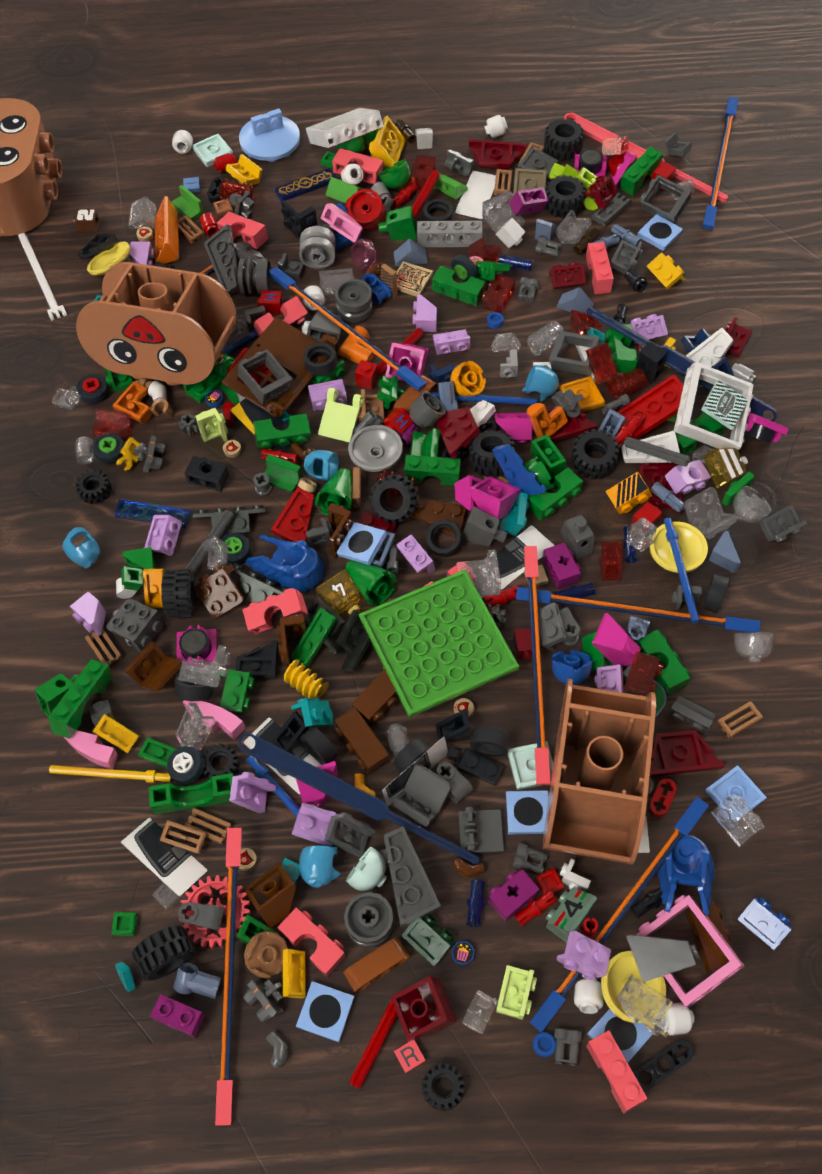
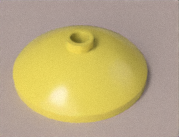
M118 242L110 250L100 252L90 261L87 271L91 275H105L113 265L126 262L130 253V245L127 242Z
M672 522L674 530L677 531L679 537L677 541L686 572L693 571L701 566L707 556L708 545L706 539L694 526L684 522ZM663 524L651 536L650 552L657 564L666 570L678 573L670 542L666 538V527Z
M632 951L621 952L609 960L606 976L601 977V989L610 1010L622 1020L630 1023H643L655 1018L663 1008L666 999L664 977L661 976L643 982ZM625 985L629 988L628 993L625 991Z

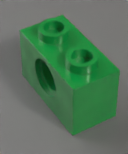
M547 434L531 441L530 455L532 458L538 457L537 462L541 461L544 464L551 478L565 470L566 460Z

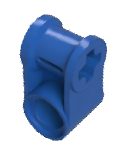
M369 273L363 276L362 281H365L370 286L372 301L376 305H380L382 300L392 296L388 285L384 284L376 275Z

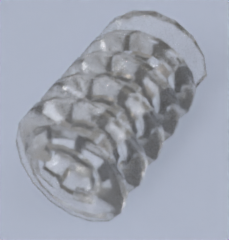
M550 321L543 328L529 335L527 345L530 351L535 356H539L540 352H545V349H549L550 345H555L560 331H564L563 327L556 321Z

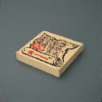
M403 261L397 270V290L417 297V294L423 293L433 275V271Z

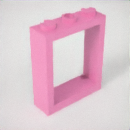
M682 895L674 901L675 906L670 909L669 913L663 909L656 915L657 919L654 922L643 924L638 929L640 932L636 935L650 936L686 908H691L730 961L688 993L685 992L673 973L664 975L685 1007H691L742 969L744 965L707 915H704L703 910L695 899L690 895L687 897Z

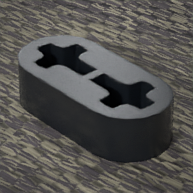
M216 177L212 180L207 192L210 203L223 199L227 189L226 180L223 177Z

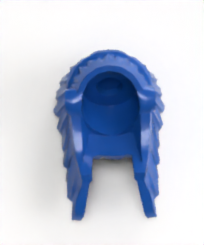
M260 535L259 539L278 547L272 559L262 555L247 558L245 565L253 567L254 571L260 572V575H265L267 579L280 584L281 587L293 588L303 593H306L308 589L313 590L314 586L318 585L319 581L323 579L325 572V561L313 548L308 547L305 541L289 542L273 537L269 538L266 535Z
M683 836L658 869L657 876L660 878L659 885L662 892V904H665L664 911L668 913L672 906L676 884H683L689 886L697 885L704 915L709 914L708 907H711L710 895L712 894L713 874L716 871L706 844L694 836Z

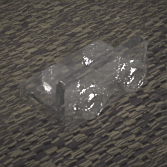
M197 703L188 704L175 735L181 747L190 746L200 751L207 740L215 719L213 716H203Z

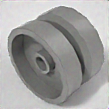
M312 226L306 228L301 233L299 257L303 264L310 268L323 269L329 267L334 262L336 241L333 232L325 227Z

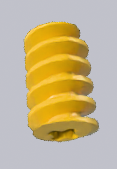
M299 660L293 661L285 672L284 681L290 683V686L296 688L298 692H302V695L308 697L309 700L320 698L328 689L329 683L325 682L321 685L323 682L322 677L315 680L317 677L316 673L309 676L311 669L308 668L304 671V664L298 666Z

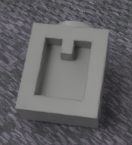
M510 350L509 357H506V364H500V377H517V350Z

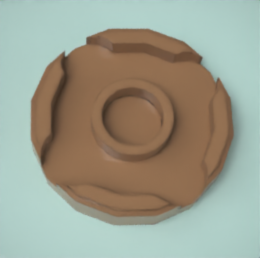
M270 931L260 932L253 936L246 945L244 953L245 964L248 970L255 976L266 979L279 974L283 970V950L288 949L286 941L279 934Z

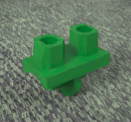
M395 375L391 379L382 376L378 382V387L381 389L378 391L377 399L384 402V408L389 409L390 403L392 401L396 402L402 396L404 390L398 387V377Z

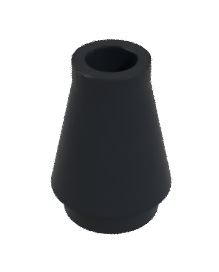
M628 270L625 273L624 277L634 291L642 292L647 287L645 277L632 270Z

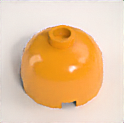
M468 361L454 368L450 381L454 383L456 394L462 397H473L483 391L486 380L485 378L483 379L481 374L483 370L478 364Z

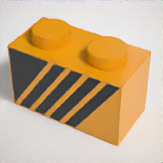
M638 472L606 491L619 515L630 512L634 506L639 503H645L652 496Z

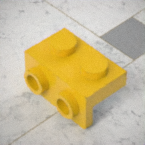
M240 155L238 163L226 165V171L232 177L239 180L242 185L250 186L260 183L262 168L245 155Z
M661 252L647 265V268L668 290L679 279L682 282L685 280L683 276L684 271L680 266L675 267L673 265L674 260L669 255L665 256Z

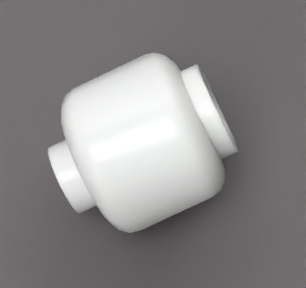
M500 115L487 119V125L484 126L487 135H491L492 138L504 135L506 129H508L505 118Z
M185 130L177 131L172 140L174 150L180 154L188 153L191 150L193 144L191 134Z
M357 164L347 165L341 172L342 181L356 186L363 179L362 168Z
M308 286L304 289L305 293L324 306L325 297L322 289L318 286ZM303 299L307 309L317 311L314 306Z
M583 978L575 984L574 1003L581 1012L594 1014L604 1005L601 982L597 981V979L589 980Z
M682 1002L665 1004L658 1014V1023L660 1028L668 1035L687 1034L694 1023V1014Z

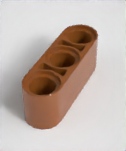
M425 375L420 376V378L427 382L426 387L417 391L410 386L395 402L393 409L404 407L409 414L411 403L423 391L436 392L438 383Z
M395 937L348 967L343 974L354 993H358L403 964L410 958V955L400 939Z

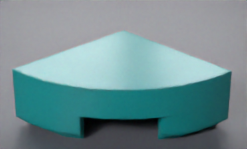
M122 961L115 964L120 980L128 993L136 989L131 969Z

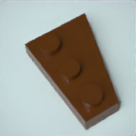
M425 498L417 500L419 506L415 508L417 510L411 517L427 525H432L434 522L442 519L450 520L456 523L460 530H462L467 508L462 505ZM443 528L438 530L452 535L455 539V533L451 529Z

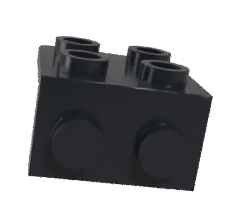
M286 201L281 202V212L284 217L283 224L287 230L293 232L297 239H300L301 233L306 228L318 226L316 210L312 206L298 214Z

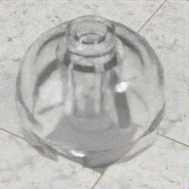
M744 486L740 489L732 503L735 517L747 523H757L765 519L771 512L770 505L764 497L760 499L757 496L759 492L752 487Z
M748 632L734 634L735 650L741 657L748 658V662H761V658L768 657L774 649L775 638L773 633L755 632L748 634Z

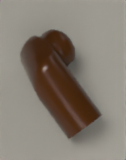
M383 263L370 265L365 274H381L380 267Z

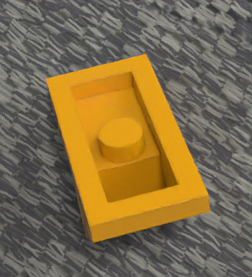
M144 569L142 572L145 605L150 608H163L161 584L164 571L163 569Z

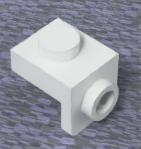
M571 858L569 864L564 863L560 875L563 876L562 883L569 886V890L574 887L586 892L591 881L571 872L575 862Z

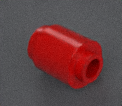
M227 153L216 157L213 165L216 171L223 173L226 172L227 164L237 163V160L233 153Z
M205 213L201 216L200 222L204 233L212 237L219 231L215 215Z

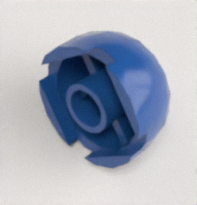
M570 650V654H564V651H559L552 656V672L555 678L564 683V685H566L567 679L573 680L572 685H578L589 677L592 670V660L590 661L588 654Z

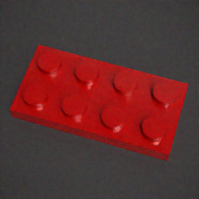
M675 375L667 378L617 411L626 417L624 426L634 415L643 421V424L635 430L631 438H640L678 413L684 385Z

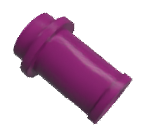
M411 424L399 435L403 446L411 444L413 432L418 431L417 426L413 430L415 424Z

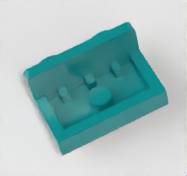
M521 492L518 495L508 515L500 519L498 529L516 536L522 528H525L527 523L525 513L529 507V502H527L528 494Z
M303 698L297 700L298 704L291 706V710H302L305 727H327L334 725L333 712L330 709L329 701H320V698L311 700Z

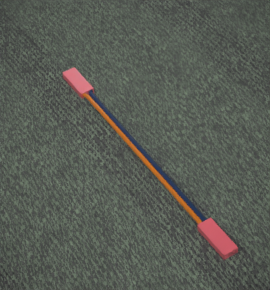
M524 546L525 579H528L537 736V747L534 749L536 785H550L549 750L545 746L536 579L539 577L537 546Z
M227 828L226 867H228L229 872L221 1077L217 1080L215 1126L231 1125L233 1080L230 1078L237 870L241 867L242 828Z

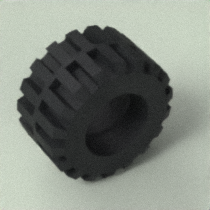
M570 119L550 122L545 130V152L555 159L570 160V158H575V154H580L582 150L583 127Z
M562 175L561 177L556 176V178H552L547 183L545 189L549 199L545 209L549 211L548 213L554 214L555 217L570 218L571 216H576L583 209L585 185H583L582 181H578V178H573L572 176Z
M591 429V432L587 430L584 432V435L580 434L573 445L572 463L579 475L583 473V477L587 478L590 476L591 479L595 480V477L602 479L603 475L607 477L610 472L614 471L619 454L618 442H615L614 436L610 437V433H603V430L600 429L599 432L596 429ZM595 450L601 452L604 456L596 459L589 457L586 453Z
M491 430L483 431V433H479L469 443V459L473 471L478 472L481 476L485 475V477L504 475L492 450L496 446L509 444L515 451L512 437H509L507 433L503 434L502 431Z
M400 474L389 475L377 481L375 486L372 487L371 492L373 493L369 495V499H372L370 507L374 506L373 513H378V518L380 520L384 518V522H401L417 510L415 508L419 506L417 500L420 498V494L416 492L418 488L414 487V482L412 480L409 481L406 476L402 477ZM390 488L399 490L403 496V505L400 509L391 507L386 500V494Z
M191 569L166 570L163 574L161 595L163 609L167 618L193 617L196 591L193 587L196 585Z
M178 925L161 929L149 935L133 949L131 954L142 979L150 981L163 978L177 971L180 964L190 961L195 954V950L184 927Z

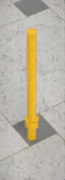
M51 765L49 768V772L52 774L145 780L148 783H155L156 781L172 782L169 773H157L156 770L141 772Z

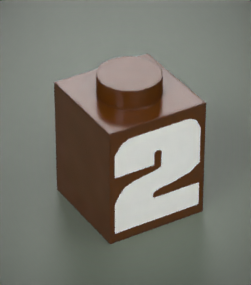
M77 209L76 216L73 217L74 225L77 226L79 233L98 232L100 220L96 209Z

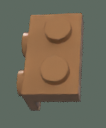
M361 389V396L364 397V402L361 406L362 410L359 411V421L364 419L368 411L379 414L384 419L383 401L377 399V394L365 395V389Z

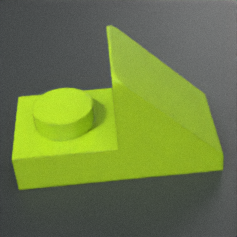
M554 163L548 179L551 180L556 178V176L561 177L562 175L575 178L579 172L568 164L564 167Z

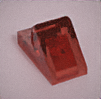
M486 236L469 245L468 258L479 256L483 261L500 262L502 246L485 245Z
M576 310L570 311V326L574 333L583 334L590 327L598 331L601 329L602 326L599 321L589 314Z
M621 541L601 542L599 562L602 581L621 580Z

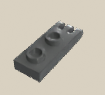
M618 192L605 209H598L593 214L592 219L605 227L630 205L632 200L626 199V196H621V193Z

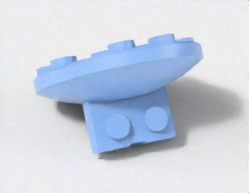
M276 109L266 114L252 117L241 129L239 142L242 150L249 157L275 162L278 159L289 157L298 147L300 133L297 125L292 120L283 117L280 109Z

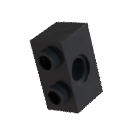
M649 341L637 353L638 362L634 374L652 384L662 373L667 351Z
M193 456L185 471V476L190 484L221 492L229 477L227 465L222 462H214L205 457Z

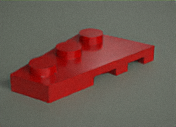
M297 487L271 528V533L289 542L305 541L314 495Z

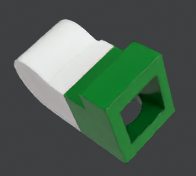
M125 566L121 569V578L116 580L117 597L127 599L134 596L143 585L142 569Z

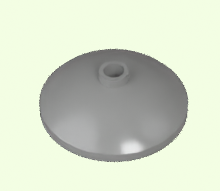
M370 425L358 430L352 436L348 446L352 462L357 467L370 472L389 469L398 462L403 450L400 436L393 429L383 425Z

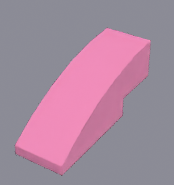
M326 204L320 219L356 243L362 232V226L336 205Z
M183 701L186 710L214 734L221 728L235 740L246 729L241 719L219 706L203 701Z
M76 730L71 739L64 737L72 748L89 761L108 769L114 768L118 753L113 747L102 745L98 735Z

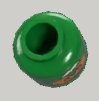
M221 352L212 372L225 378L228 375L227 369L234 359Z

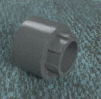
M423 391L410 405L409 415L413 422L420 427L433 426L445 414V408L440 400L427 391Z

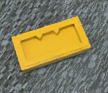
M105 714L92 731L126 753L130 751L139 735Z
M283 950V997L306 998L305 951Z

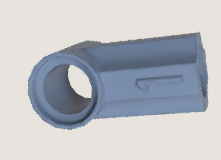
M453 381L438 383L439 399L445 408V412L457 410L458 406L457 400H455Z
M631 616L626 632L630 633L632 639L639 640L647 634L650 621Z
M182 963L179 965L173 988L181 994L194 992L215 999L222 978L201 972L197 966L191 963Z

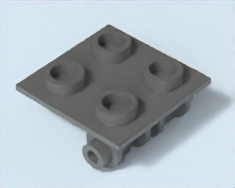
M466 807L465 811H459L460 846L462 849L470 853L504 852L501 809L474 811L473 807Z

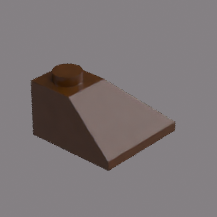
M278 863L244 890L269 927L272 928L289 915L296 885L282 865Z

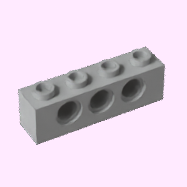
M417 221V244L422 247H482V221Z

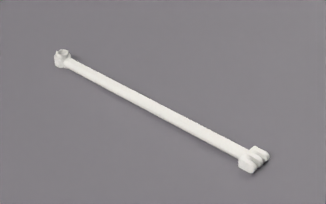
M26 233L18 234L50 306L47 312L51 321L54 320L53 315L55 314L57 318H61L60 312H62L63 316H66L67 313L63 305L58 306Z

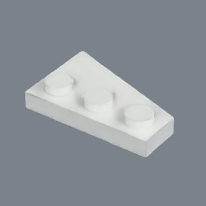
M721 328L688 353L686 357L694 362L712 367L723 358L733 344V339Z

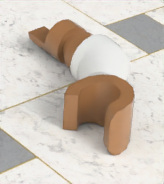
M148 378L136 380V383L148 389L149 395L153 398L152 413L155 416H159L160 411L163 410L167 418L172 419L174 410L167 402L166 387L159 381H151Z

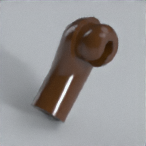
M298 443L291 445L294 454L299 455L300 460H304L308 454L315 451L313 448H307L306 451L302 450Z
M461 857L453 860L455 872L465 878L485 873L482 862L470 865Z

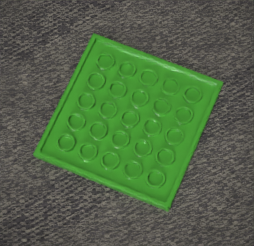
M466 569L359 614V618L409 718L519 670L517 661Z

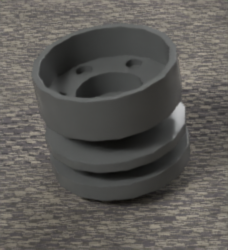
M240 259L237 279L241 294H247V291L249 294H253L255 287L258 294H261V290L271 291L272 277L268 275V271L271 270L270 259H257L256 267H254L252 259H248V262L246 259Z

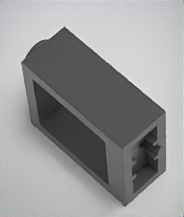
M657 175L655 180L652 179L648 191L643 193L640 198L641 209L654 216L657 214L675 224L691 200V191ZM660 187L680 197L670 213L649 204Z
M560 331L549 357L551 368L591 376L593 370L597 367L598 356L603 351L600 337ZM568 344L590 347L586 362L563 358Z
M268 349L258 352L253 357L244 359L238 364L237 375L262 405L291 389L292 378ZM266 365L277 378V381L261 388L249 373Z

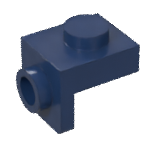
M700 329L696 336H684L681 339V343L684 345L685 350L690 353L708 339L710 335L705 329Z
M431 364L429 365L428 377L436 383L449 382L455 366L450 364L437 370Z

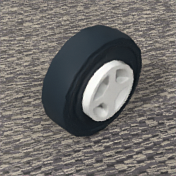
M190 746L179 747L173 751L167 762V771L170 777L176 782L183 784L192 783L197 780L205 767L201 752Z

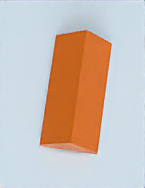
M164 196L155 216V263L159 261L166 264L179 260L178 212L169 198Z

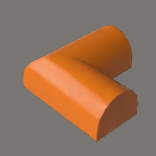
M356 326L353 329L366 340L369 339L368 331L362 326ZM350 334L337 351V355L357 364L361 360L371 362L375 357L372 351L363 347L364 345Z
M134 381L112 405L116 411L142 424L147 423L152 415L151 407L141 403L148 394V389Z
M535 403L527 409V415L537 439L546 434L549 437L552 436L568 422L564 409L560 406H557L549 414L545 405L541 403Z

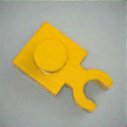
M132 437L128 438L120 451L124 456L116 462L117 465H120L124 461L126 464L125 471L132 467V462L136 463L138 461V456L134 454V448L140 446V443Z

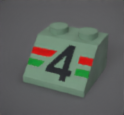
M572 887L570 892L565 890L558 900L561 903L558 909L552 908L547 915L546 920H548L546 928L567 943L569 932L578 930L581 923L592 910L597 897Z

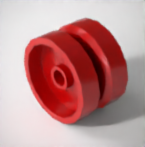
M362 189L351 196L347 206L349 215L362 226V231L371 232L379 228L378 224L384 222L386 217L385 207L378 193L370 189Z

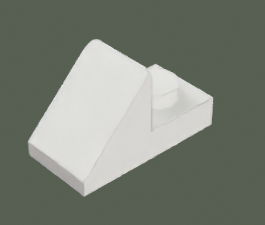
M415 129L417 149L432 148V129Z

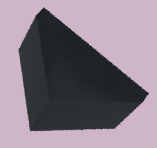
M466 709L435 724L438 741L445 737L446 743L470 739L471 728Z
M294 711L273 737L272 741L278 748L290 752L302 743L300 738L309 730V727H305L304 719L297 711Z

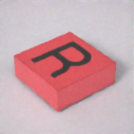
M415 1040L394 1051L405 1074L426 1061Z

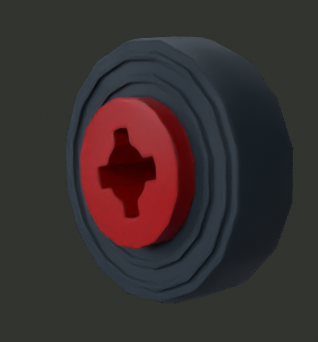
M90 374L84 376L77 384V393L80 399L86 403L100 402L109 392L108 384L101 375Z

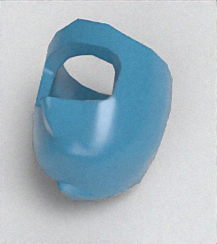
M534 365L529 372L522 392L528 394L532 391H537L540 393V401H544L548 396H552L559 387L558 376L548 367Z
M316 450L308 454L304 459V469L314 479L329 481L339 469V458L334 452Z
M75 527L63 541L62 548L65 554L79 566L89 568L98 560L100 547L85 528ZM86 535L84 541L78 547L73 544L76 536Z
M310 846L302 849L299 858V869L302 878L308 885L319 888L330 884L332 880L341 875L332 865L333 858L338 855V847Z

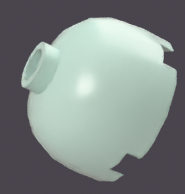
M369 847L346 879V882L358 891H369L375 886L380 888L387 878L384 875L386 861L383 855L373 847Z

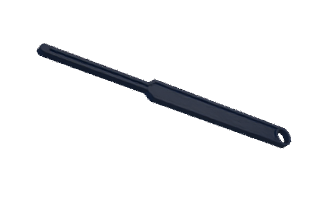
M589 307L586 310L590 316L641 346H645L650 341L593 307ZM667 345L659 346L667 351L664 364L686 376L687 369L694 361ZM701 379L698 381L699 385L710 391L714 384ZM753 396L749 406L751 408L750 413L765 418L763 415L764 411L770 410L774 414V418L770 421L774 422L778 415L776 409Z
M246 733L240 737L238 742L239 748L254 758L375 820L387 819L401 827L404 826L405 829L473 864L479 862L478 856L390 812L387 804L376 797L251 733ZM247 736L255 740V746L251 750H245L241 745L243 738Z

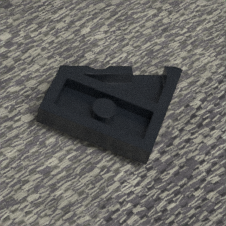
M97 234L78 255L81 259L110 250L114 247V243L118 238L115 234Z
M277 640L271 641V644L268 646L258 647L250 653L237 656L236 671L250 672L253 674L252 678H276Z

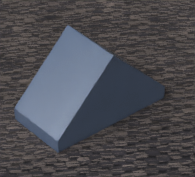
M537 218L535 239L539 240L540 236L547 237V240H552L559 225Z
M408 239L394 251L395 266H400L403 261L414 265L428 263L426 249L411 239Z
M580 287L563 293L557 304L559 309L587 318L589 314H587L586 310L594 306V303Z
M609 409L599 429L603 430V433H610V437H615L620 432V428L624 426L626 417Z
M386 531L387 536L371 564L382 567L389 560L390 548L395 537L394 533Z
M724 531L713 549L709 561L734 573L737 572L741 562L729 532Z

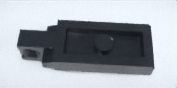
M450 747L446 754V758L454 761V766L459 771L493 786L497 785L504 769L503 765L467 749L461 748L459 751Z

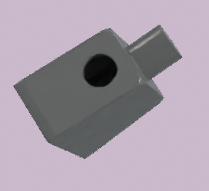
M331 309L329 310L332 314H334L341 320V316L336 315L335 311ZM317 311L308 325L307 336L319 342L324 334H328L336 338L339 344L341 327L323 313Z
M473 507L462 536L463 540L489 547L493 539L504 543L507 532L497 529L500 522L498 518Z
M579 515L566 520L560 534L568 548L572 550L575 560L577 561L592 555L594 534L588 526L586 519Z

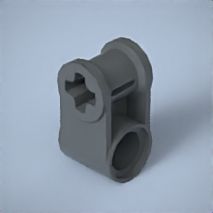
M565 607L559 610L567 637L562 643L566 646H574L579 640L580 627L570 610Z
M443 762L438 765L436 774L452 785L448 796L453 802L459 803L473 791L470 782L451 763ZM442 772H443L444 774L449 773V776H447V775L442 776L441 774H442Z
M186 902L180 906L178 916L182 922L198 925L203 928L220 930L224 907ZM187 911H195L194 916L186 915Z

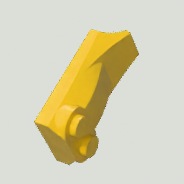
M385 116L382 121L384 127L379 128L375 140L369 144V150L377 159L383 160L384 168H391L394 166V163L398 162L406 139L391 119Z

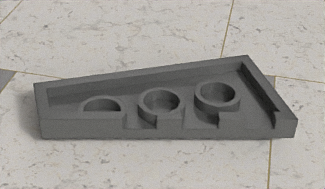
M226 224L205 241L204 246L219 283L226 289L229 295H232L239 289L237 279L238 268L232 229L230 225Z
M404 826L385 834L386 852L400 927L441 908V905Z

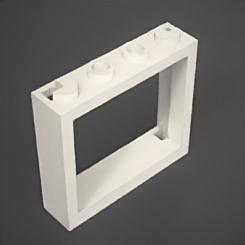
M357 108L307 127L306 131L310 144L329 148L384 126L380 111ZM332 138L333 143L329 144L328 139Z
M694 362L686 372L674 432L715 448L724 449L728 453V449H733L736 452L738 449H741L744 442L743 436L748 425L746 421L751 410L749 406L753 398L752 390L754 384L704 364ZM699 379L711 384H715V382L720 380L748 399L735 427L731 431L730 439L689 424Z

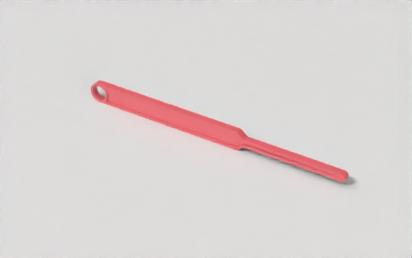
M575 113L565 115L564 119H575L574 121L583 127L585 135L620 153L630 152L637 155L638 159L646 151ZM676 169L675 178L711 196L713 187ZM718 191L717 199L721 202H727L728 195Z

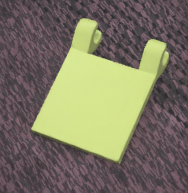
M329 388L318 435L350 442L364 397L355 394L353 406L337 403L335 400L339 392L334 388Z

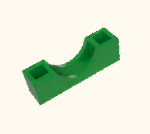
M93 659L89 661L49 715L48 720L52 733L71 739L81 724L82 713L89 698L94 693L102 694L112 681L108 664Z
M230 773L212 776L207 782L193 786H176L169 783L148 787L150 808L157 815L230 803L229 799L234 775Z

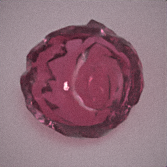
M359 239L353 243L350 249V257L353 259V264L356 265L357 269H366L376 260V250L370 239Z

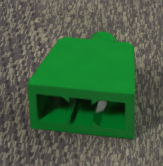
M411 206L388 212L387 222L378 224L379 232H389L390 238L393 241L417 240V227Z
M58 674L34 690L40 709L48 717L78 677L77 674L70 679L66 678L63 674Z

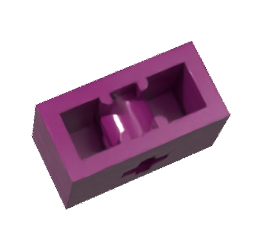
M540 187L517 191L509 201L514 215L519 216L541 212L549 202L544 188Z
M565 542L543 551L542 559L557 589L578 583L582 573L579 564H576L573 559L572 550L567 548Z
M523 869L518 873L513 871L505 879L507 882L501 887L497 885L489 892L491 895L488 900L489 904L505 923L539 893L540 889ZM509 891L512 893L516 891V897L513 895L509 897Z
M161 994L150 1015L155 1021L194 1038H197L206 1018L202 1012Z

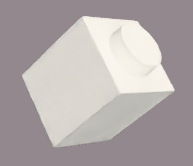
M511 218L501 227L496 235L510 248L512 245L517 246L523 240L521 237L525 231Z

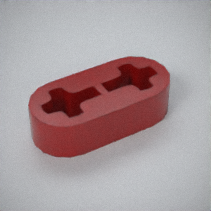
M665 778L658 783L648 807L652 816L661 818L668 812L677 789L673 780ZM665 785H668L670 791H668L666 796L662 795L664 791L663 787H665ZM661 800L663 801L662 809L657 811L655 805Z

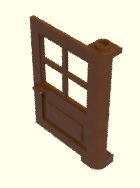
M275 317L222 380V384L263 408L273 417H281L314 376L306 371L303 360L304 351L317 343H325L335 349L338 340L331 335L324 334L319 342L278 317ZM268 349L284 369L297 377L292 382L291 389L283 393L277 402L268 401L262 405L250 389L238 381L240 377L237 373L238 364L242 360L249 359L256 353ZM318 356L312 359L311 362L323 363L328 357ZM257 369L252 371L260 377L264 378V380L259 384L261 388L267 383V381L270 383L275 382V380L271 378V376L273 375L271 371L268 373V375H265Z

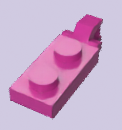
M628 152L624 156L623 164L618 166L615 176H612L617 190L621 186V176L634 164L637 155Z

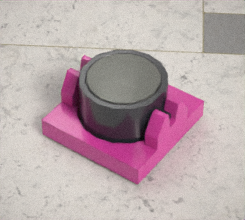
M586 149L580 154H575L574 169L580 172L584 167L597 177L605 176L607 157L603 156L596 149Z
M749 413L746 423L748 425L745 432L747 435L770 444L772 441L777 443L782 434L787 435L789 429L785 426L753 413Z
M197 625L196 629L189 626L187 631L177 632V659L183 662L180 670L217 667L216 629L205 630L204 627Z

